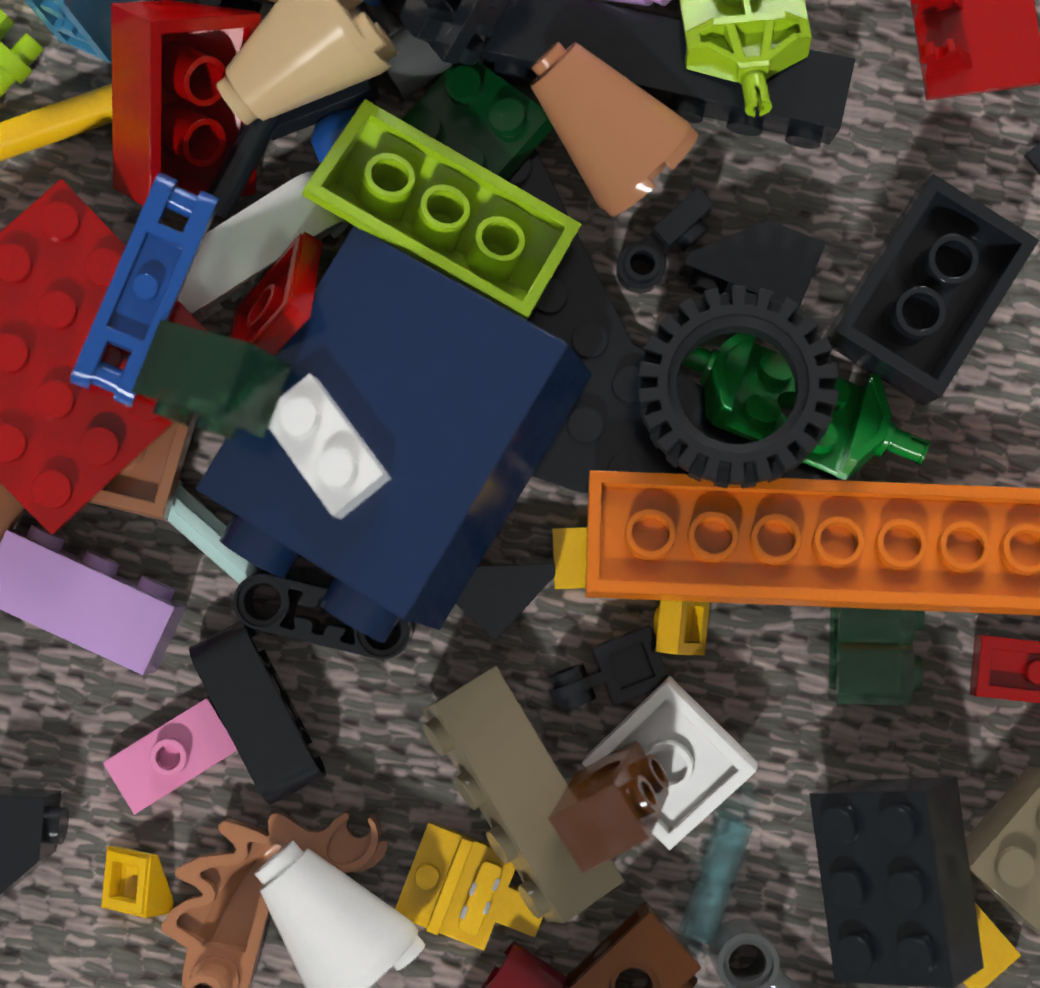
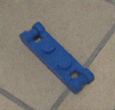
M160 172L150 189L70 378V383L87 390L92 385L112 392L114 393V401L132 407L137 399L147 370L220 201V198L201 191L198 196L177 187L178 180ZM167 210L188 218L182 233L161 224ZM109 344L131 352L124 370L103 361Z

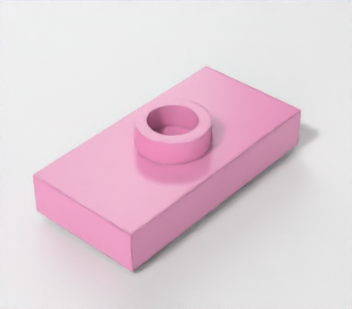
M207 697L104 761L103 764L135 815L230 756L237 749L211 698Z

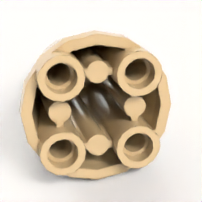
M278 0L225 68L227 76L216 85L233 113L244 124L249 125L257 118L265 121L380 75L391 67L389 60L399 52L378 22L373 23L364 11L359 14L355 7L364 0Z

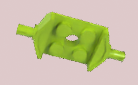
M679 0L687 46L685 57L686 69L732 82H739L742 85L745 113L748 116L755 117V107L757 105L759 116L770 112L772 102L770 101L766 79L807 58L809 54L812 35L805 0Z

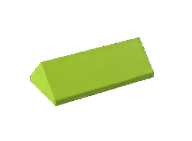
M364 99L310 178L302 193V196L526 321L540 300L582 225Z

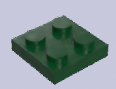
M479 61L475 65H466L457 62V64L452 63V66L445 70L401 119L506 181L554 128L541 106Z

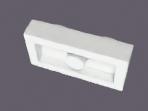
M308 374L259 414L330 514L338 519H342L392 479L319 379L311 374Z

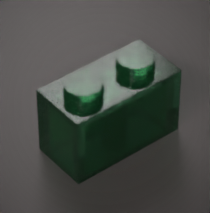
M160 319L132 392L156 402L153 414L176 424L190 427L193 417L199 418L196 424L197 428L230 441H234L237 431L264 438L292 365L249 342Z

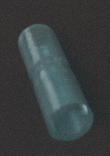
M718 815L701 863V875L694 883L678 932L700 943L713 945L730 897V884L738 874L753 831V827L749 824L725 815Z

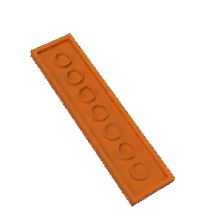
M590 470L588 477L585 597L1040 616V488L779 478L769 483L766 480L757 483L755 487L741 488V485H728V488L716 487L714 482L701 479L699 482L688 477V474Z

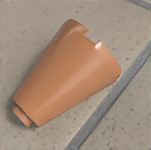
M559 41L556 42L531 67L538 76L531 83L530 87L596 204L611 217L627 210L657 185L652 180L666 166L673 170L691 150L699 136L690 122L577 42L566 49Z

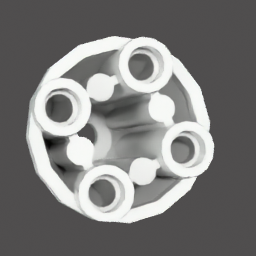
M294 840L281 848L254 873L263 884L259 891L305 988H381L376 981L392 966L397 971L403 969L425 948V943L418 936L419 930L408 918L309 848L302 851Z

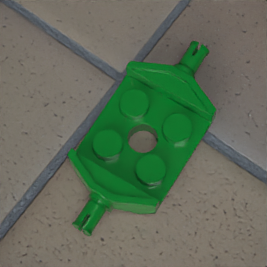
M737 333L723 343L719 351L714 348L712 351H708V349L698 346L688 355L683 366L702 373L699 383L704 385L706 418L712 425L752 442H758L775 433L787 421L788 417L781 412V407L793 409L795 382L790 366L781 353L754 343L755 336ZM871 373L863 387L838 377L835 382V390L839 391L837 405L831 415L832 420L817 446L805 458L803 463L844 480L852 478L874 455L880 458L885 449L920 465L928 452L930 440H925L895 428V423L890 422L892 414L881 377Z

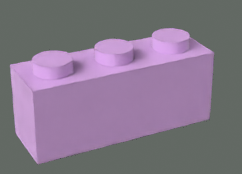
M31 525L28 533L6 530L0 542V610L141 675L157 671L187 607L172 600L176 591L174 588L144 575L141 576L138 584L117 574L121 566L118 562L90 550H86L83 558L62 549L66 541L65 538L56 533L51 535L46 529L39 526Z

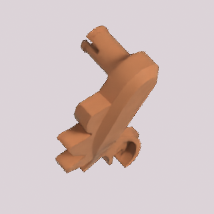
M280 810L273 812L269 816L268 832L262 828L231 818L221 822L218 825V831L233 843L236 850L206 853L176 868L175 876L195 886L201 894L190 896L175 906L161 924L162 932L187 948L182 972V988H250L270 912L259 891L263 884L254 873L292 840L295 841L302 851L309 848L344 874L363 872L374 867L384 857L388 848V840L381 841L382 826L376 813L373 812L368 818L370 831L364 836H356L350 832L348 821L351 817V812L348 810L337 816L329 826L322 830H309L286 812Z

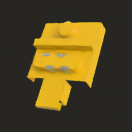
M429 820L397 902L396 911L408 918L412 923L427 928V932L437 936L440 933L483 951L495 922L536 937L543 916L540 918L535 917L524 903L518 888L510 885L515 871L512 862L508 864L503 863L489 843Z

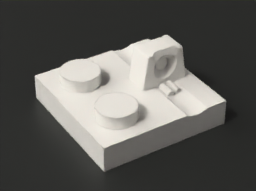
M671 676L659 685L591 750L582 762L585 767H588L637 740L645 755L652 754L658 759L668 778L669 786L667 790L669 793L652 834L669 850L757 771L758 762Z

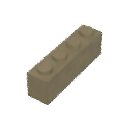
M497 666L479 673L421 709L428 720L423 724V730L427 739L439 755L448 754L460 774L454 778L460 795L471 809L480 808L492 828L486 832L492 849L503 863L508 864L512 862L523 881L518 886L519 893L535 917L540 918L544 916L545 920L549 922L566 923L625 882L612 859L583 874L548 819L568 785Z

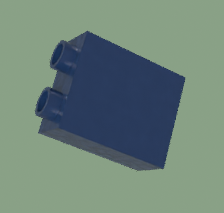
M353 226L315 289L310 318L276 354L197 485L196 490L235 514L219 541L245 560L275 576L285 578L297 556L301 555L333 575L335 578L319 605L352 628L383 643L386 642L400 618L440 630L588 383L592 373L566 342L360 228ZM308 374L319 379L392 478L342 519H338L330 514L259 415Z

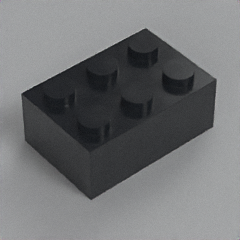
M933 174L915 191L824 337L827 336L832 349L870 373L879 375L881 380L921 405L941 398L1039 242V239Z
M957 777L847 780L809 793L835 982L956 988L983 969L984 964Z

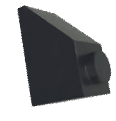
M0 786V899L54 854L57 844L61 845L64 843L68 831L69 812L67 807H60L61 790Z

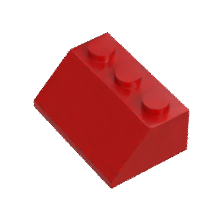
M172 0L111 3L114 189L144 206L150 189L160 172L178 180L177 187L198 196L201 191L207 193L243 125V122L224 101L216 84L227 76L225 68L261 23L260 13L251 10ZM256 168L240 197L256 194Z

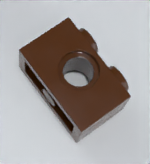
M637 740L574 774L548 819L583 874L650 839L669 793L667 790L669 786L667 775L654 755H645Z
M645 901L566 975L562 988H618L615 985L616 979L622 971L628 968H639L649 975L648 981L643 988H694L698 981L695 974L701 969V965L693 951Z

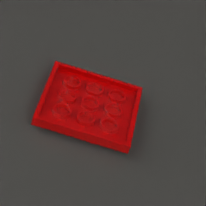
M62 179L56 182L0 232V483L51 535L57 533L221 381V370L227 353L220 343L177 300L147 370L143 385L132 407L114 401V393L92 385L87 390L70 383L76 361L126 245ZM109 344L103 361L124 370L131 352Z

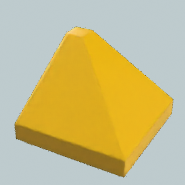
M107 846L101 908L143 918L169 914L174 908V900L159 856L124 847Z

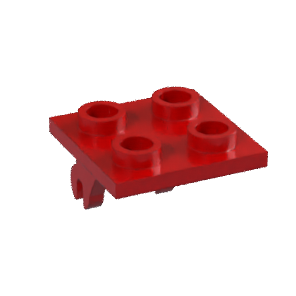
M910 0L926 101L1040 85V34L1034 0Z

